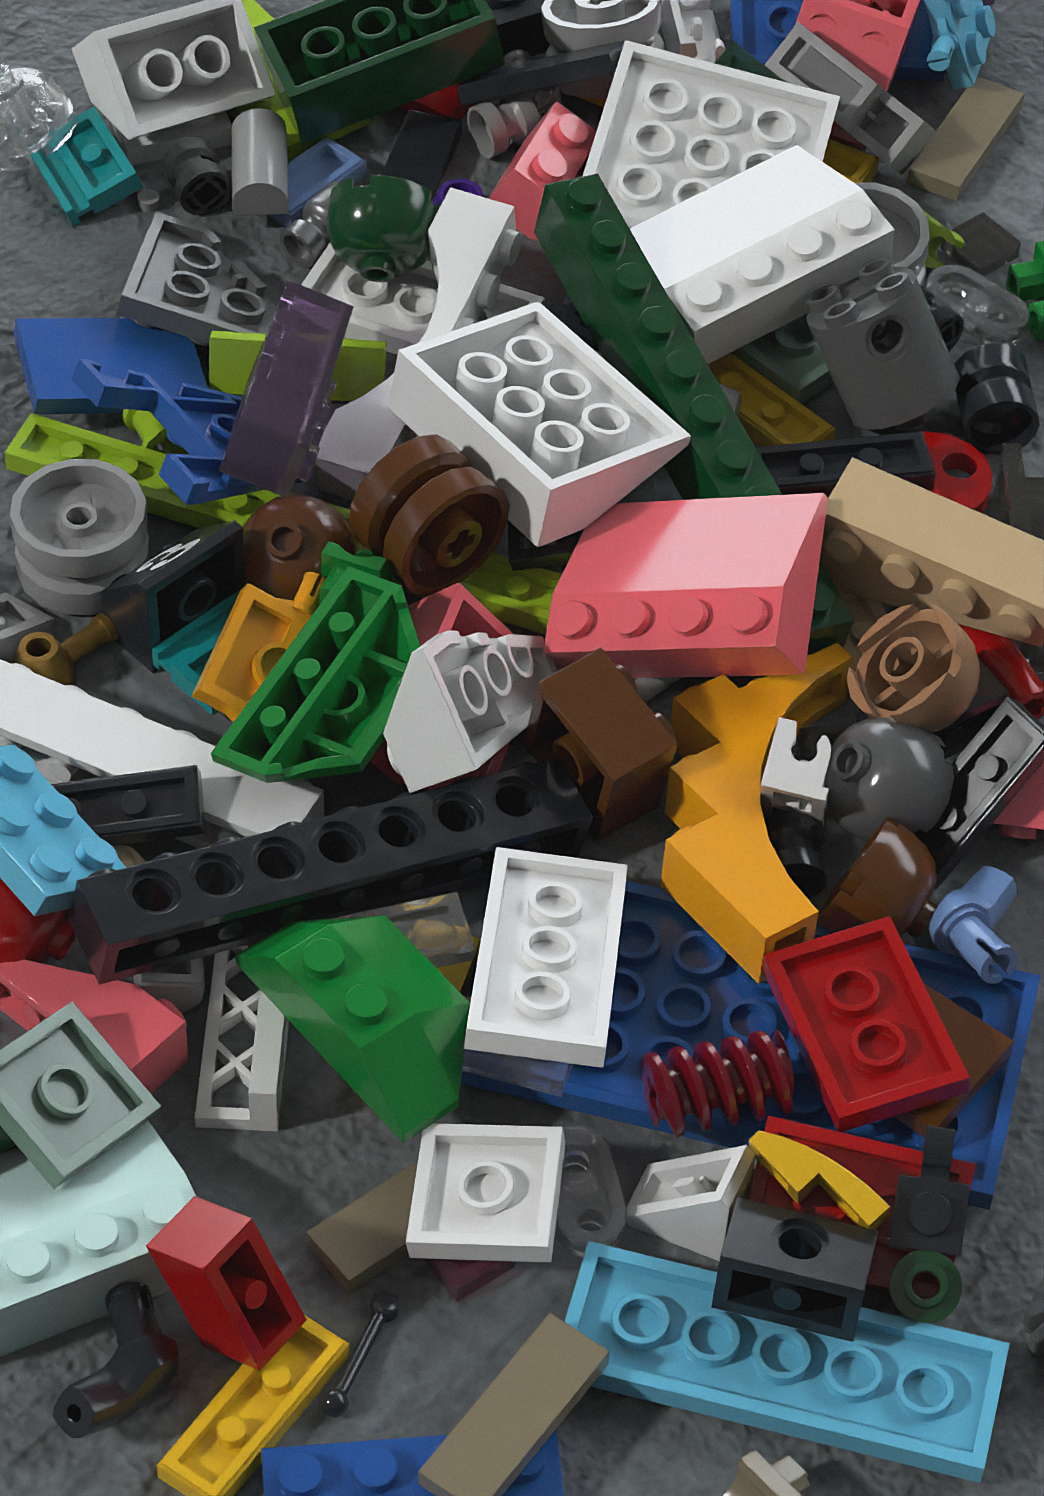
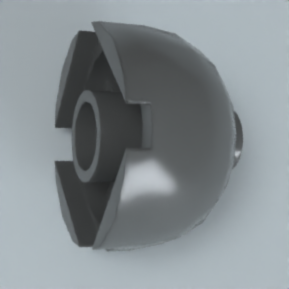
M868 718L849 726L834 741L831 747V756L824 782V787L829 788L827 807L836 823L864 842H867L887 816L907 828L913 834L918 830L925 833L931 830L937 824L949 803L954 781L953 765L945 761L944 751L941 746H946L942 739L925 729L907 723L896 722L892 718Z

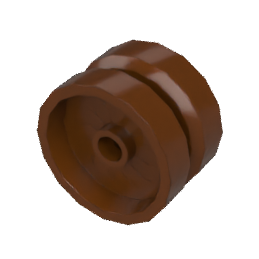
M437 434L417 436L396 446L374 465L359 485L351 503L349 527L356 540L367 550L371 551L374 556L387 559L389 572L408 591L426 596L439 592L458 582L462 583L483 565L497 547L508 524L510 505L504 491L485 473L473 468L469 458L451 441Z

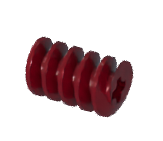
M776 1029L772 1040L761 1030L752 1032L748 1036L746 1047L736 1036L726 1037L721 1042L719 1053L710 1042H700L695 1046L692 1058L681 1046L674 1047L668 1052L666 1064L655 1052H649L642 1056V1084L651 1121L655 1127H658L659 1121L666 1120L676 1138L684 1136L686 1115L693 1114L702 1131L707 1132L711 1130L712 1115L715 1109L721 1110L730 1127L738 1124L740 1104L747 1103L756 1121L765 1119L766 1100L769 1098H774L783 1116L792 1113L794 1092L793 1070L785 1040L780 1031Z

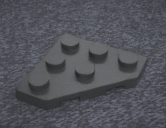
M157 211L153 216L121 294L116 313L117 315L132 319L143 327L161 328L177 333L203 346H209L212 331L294 336L299 320L286 306L275 308L264 297L266 286L242 261L231 263L220 252L222 241L210 228Z

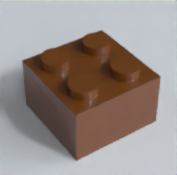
M601 647L537 683L523 744L527 752L538 763L560 758L593 816L588 831L597 842L659 806L669 774V768L678 745L674 731L667 719L658 712L653 713L638 695L635 681L628 670L620 664L615 665Z

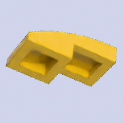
M760 1130L748 1140L749 1148L755 1153V1159L797 1204L806 1198L817 1186H820L859 1227L876 1230L889 1218L890 1206L867 1184L829 1157L796 1141Z

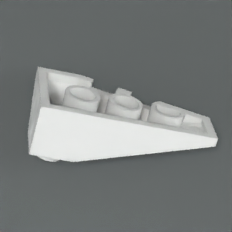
M447 630L435 635L411 653L383 732L388 743L387 753L393 769L403 777L409 793L478 769L528 726L537 683L557 672L554 662L543 653L545 641L542 636L507 634L499 638H488L487 633L476 632L468 636H460L459 631Z

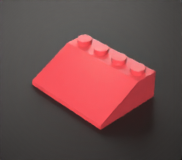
M824 493L616 503L584 529L552 594L543 653L563 669L601 647L615 665L620 664L624 666L633 679L718 677L722 674L725 676L805 675L828 497Z

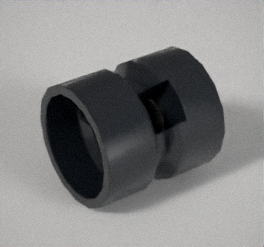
M1003 343L978 345L966 351L955 362V367L960 377L955 392L965 441L972 444L979 452L995 455L1014 452L1026 446L1036 436L1040 423L1025 356L1019 349Z

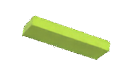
M212 331L209 344V389L240 395L354 401L385 381L387 341Z

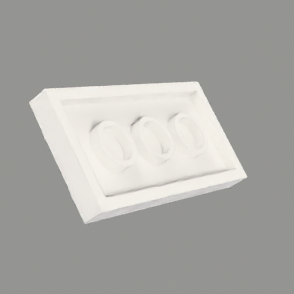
M330 242L289 301V310L299 319L298 323L347 339L387 341L386 351L398 355V350L419 343L425 334L436 306L438 282L431 261H426L424 265L403 276L394 277L393 280L388 282L369 281L363 278L360 272L353 270L339 259ZM500 284L498 296L491 309L484 308L478 322L538 301L545 307V297Z
M496 847L464 1049L603 1068L628 865Z

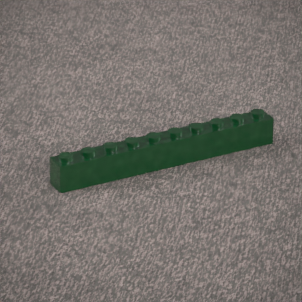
M598 173L545 184L534 233L602 356L612 367L691 435L689 445L664 465L683 500L782 495ZM821 561L819 563L807 655H812L837 642L844 648L854 622V618Z

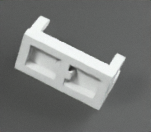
M662 0L661 27L667 51L727 67L725 45L719 37L714 14L710 10V0Z
M779 717L761 782L760 805L763 817L766 819L771 815L781 812L797 811L805 813L817 820L820 826V833L822 834L829 789L824 787V782L831 756L830 741L826 735H822L816 746V757L809 762L804 759L798 761L791 752L792 747L796 744L797 721Z

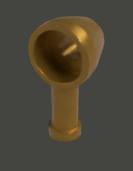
M99 613L91 619L89 625L61 644L49 633H31L20 641L12 663L22 664L33 673L65 686L73 685L75 681L73 665L103 644H110L118 639V631L107 615Z

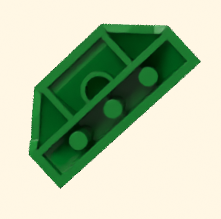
M348 566L210 753L213 762L265 783L362 772L385 740L383 732L411 653L420 647L402 586Z
M385 915L289 922L235 955L236 964L402 1143L458 1108L470 1002Z

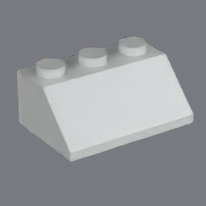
M204 0L92 32L72 48L90 101L128 140L263 101L276 95L242 0Z

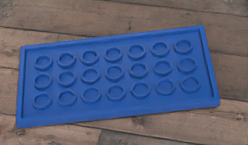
M626 880L603 1068L465 1049L461 1084L674 1134L666 1120L659 1121L658 1127H655L651 1121L642 1084V1056L649 1052H655L666 1064L668 1052L674 1047L681 1046L692 1058L695 1046L700 1042H710L719 1053L721 1042L726 1037L736 1036L746 1047L748 1036L752 1032L761 1030L772 1040L776 1029L780 1031L785 1040L793 1070L794 1092L792 1113L783 1116L774 1098H769L766 1100L765 1119L756 1121L747 1103L740 1104L738 1124L730 1127L721 1110L715 1109L712 1115L711 1130L707 1132L702 1131L693 1114L686 1115L683 1137L728 1148L744 1145L749 1147L748 1140L759 1130H765L768 1115L837 1131L768 980L758 984L664 889ZM816 924L814 939L834 932ZM904 944L923 983L1014 1041L1010 1057L946 1127L947 1129L955 1130L952 1158L976 1164L968 1205L990 1210L1041 975L1014 969L1008 976L998 965L990 964L1001 975L1003 981L989 984L962 957ZM894 1117L842 1132L923 1151L925 1138Z

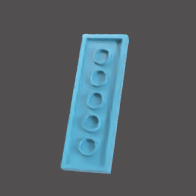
M588 1241L564 1322L610 1351L609 1364L591 1387L981 1483L1010 1343L929 1323L916 1322L908 1318L863 1307L861 1308L854 1341L850 1342L712 1308L717 1272Z

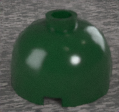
M371 175L370 185L353 187V177L341 181L332 188L327 212V235L337 257L346 265L360 272L361 276L369 281L388 282L393 280L394 277L406 275L425 264L431 256L428 230L441 206V202L436 206L431 203L432 192L429 189L407 179L386 175Z

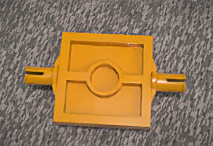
M306 572L294 601L275 598L248 583L240 591L191 696L226 714L234 722L318 608L319 589L326 578L322 577L315 583L319 574Z

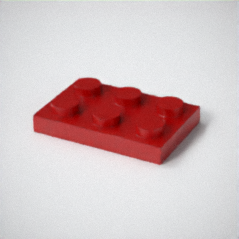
M890 916L763 954V972L838 1132H845L969 1093L970 1076Z
M768 1115L764 1132L783 1136L829 1157L867 1184L890 1206L889 1218L875 1230L878 1231L867 1283V1288L890 1293V1277L894 1267L904 1256L912 1253L910 1251L889 1248L898 1175L920 1177L923 1151ZM952 1158L949 1182L970 1184L971 1189L976 1164ZM757 1161L748 1200L857 1226L820 1186H817L806 1198L797 1204ZM947 1257V1258H949L953 1263L955 1262V1258ZM920 1273L912 1281V1290L921 1299H931L939 1293L940 1283L934 1275Z

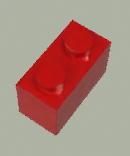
M194 1196L146 1245L203 1347L260 1371L307 1321L258 1228L250 1217Z

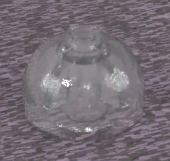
M0 64V171H9L30 165L26 156L35 153L41 148L46 156L55 152L72 135L78 123V116L74 110L73 102L66 90L50 73L37 66Z

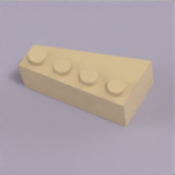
M852 457L828 498L820 561L837 590L897 607L914 604L919 610L932 609L931 605L942 608L957 624L1043 647L1044 540Z

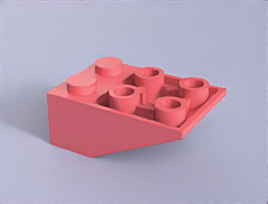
M803 0L795 25L797 22H800L879 84L884 90L889 92L917 20L922 0ZM778 76L776 77V80L783 81ZM833 121L829 139L866 151V146Z
M556 101L526 137L488 199L514 206L516 229L529 239L538 241L534 230L545 184L583 176L597 131Z

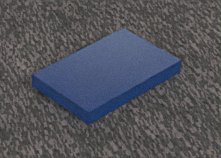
M130 318L16 319L13 334L34 415L123 413L124 409L96 407L75 384L72 377L79 358L100 362V374L125 379L128 369L149 374L162 389L178 393L182 383L208 388L194 342L186 336L161 328L143 327Z

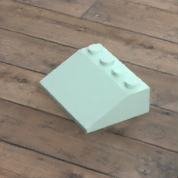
M149 1121L56 1189L50 1186L18 1147L0 1153V1357L109 1315L105 1305V1297L112 1289L129 1282H140L142 1287L146 1284L150 1288L152 1297L170 1291L146 1245L196 1195L185 1172Z

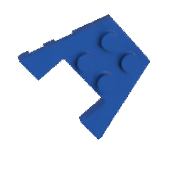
M79 358L72 380L96 407L149 411L167 430V438L174 444L183 447L189 453V455L167 453L159 472V476L186 505H195L304 482L312 460L253 399L188 383H182L178 393L162 389L149 374L128 369L125 379L100 374V362Z

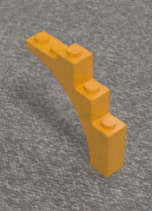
M838 642L812 655H807L805 675H767L756 678L746 686L738 688L728 677L722 674L699 686L689 687L681 694L673 697L670 725L678 744L676 751L683 758L669 768L664 813L680 830L672 837L666 839L660 886L758 984L767 980L763 972V954L813 940L815 936L819 911L789 877L769 840L760 805V791L778 718L797 721V737L811 723L846 703L848 692L847 674L849 667L852 668L853 656Z

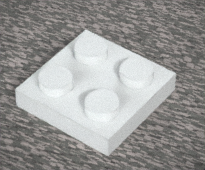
M432 1123L422 1131L406 1237L409 1258L551 1263L565 1152L563 1127Z

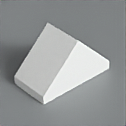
M747 1145L650 1163L647 1165L622 1219L632 1228L719 1261L737 1197L749 1199L755 1153Z

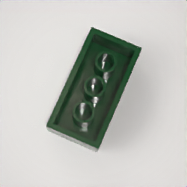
M323 0L254 27L261 55L272 85L302 144L505 65L496 18L486 0Z

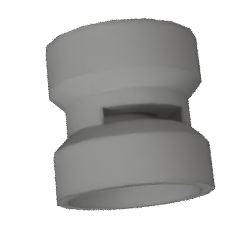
M528 93L502 98L495 105L489 101L470 107L467 112V123L472 141L481 155L487 159L506 153L508 146L515 143L521 147L526 137L540 121L536 105Z

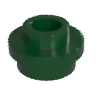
M918 1250L904 1256L896 1264L890 1277L889 1289L891 1299L902 1315L916 1322L934 1323L949 1316L957 1307L962 1293V1280L957 1267L945 1255L932 1250ZM930 1273L938 1279L940 1291L934 1298L921 1299L915 1295L912 1290V1281L918 1274Z

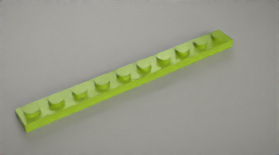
M30 413L4 452L6 469L30 476L46 465L68 459H97L121 467L138 481L146 498L147 513L196 528H204L234 520L242 526L256 508L275 497L297 494L276 487L205 503L186 505L159 476L166 457L165 453L43 416L34 415L33 413ZM327 503L343 515L349 524V509ZM359 543L360 550H367L362 544ZM491 553L483 565L461 584L499 621L546 635L552 594L562 574L541 567L513 571L508 557ZM391 574V582L396 583V584H398V585H401L404 592H408V593H411V594H414V595H418V594H416V593H413V592H411V591H408V590Z

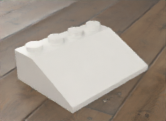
M798 145L630 228L707 364L809 313L810 310L806 299L815 290L827 285L840 286L858 277V270L864 264L874 259L887 257L891 260L895 230L862 188Z
M539 301L398 350L388 408L418 436L437 434L451 441L469 458L473 468L485 473L504 491L510 505L508 520L537 547L588 527L686 448L690 442L691 435Z

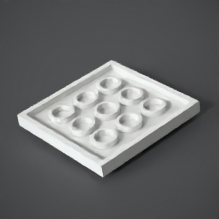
M625 40L583 176L598 173L628 227L632 228L796 145L820 161H823L840 96Z

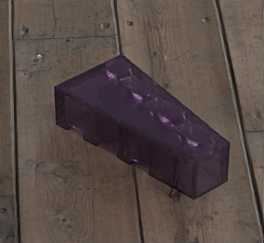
M287 281L247 379L219 471L286 498L289 497L296 478L308 481L320 451L318 446L326 427L324 423L331 407L330 400L337 383L331 377L354 306L293 281Z

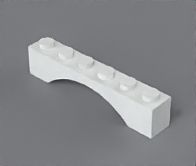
M450 187L428 230L431 264L438 282V292L434 312L420 342L478 322L484 308L491 309L500 288V275L505 265L512 266L515 263L521 248L522 234L516 231L514 206ZM394 373L364 396L335 409L312 454L317 490L353 501L359 485L374 465L396 446L418 436L388 408Z

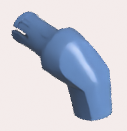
M983 866L960 889L951 891L944 897L930 921V936L937 949L942 953L961 956L989 984L1003 981L1001 975L990 965L991 961H994L1008 976L1013 972L1017 964V952L1010 945L1005 944L993 932L1017 895L1014 878L997 868Z

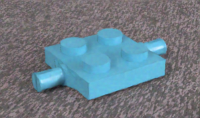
M923 0L933 33L932 49L927 57V62L930 61L928 66L935 71L947 70L953 90L974 86L981 64H984L986 61V50L990 38L994 37L996 32L995 18L989 5L983 6L982 0Z

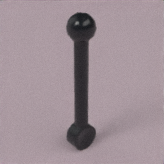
M379 1291L372 1297L370 1303L371 1319L336 1386L333 1389L327 1390L321 1397L320 1406L327 1416L336 1418L342 1416L347 1411L349 1406L347 1394L383 1324L391 1322L398 1316L399 1300L394 1293Z

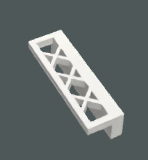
M245 945L232 950L238 954L248 948V946ZM230 950L215 953L195 1111V1127L278 1131L289 1020L261 990L242 1002L226 986L227 980L238 974L242 969L236 964L235 958L229 961ZM224 1003L231 1009L225 1015H223ZM243 1020L255 1032L254 1045L238 1057H235L220 1042V1036ZM217 1059H219L225 1066L216 1072ZM235 1076L249 1088V1108L212 1107L214 1091Z

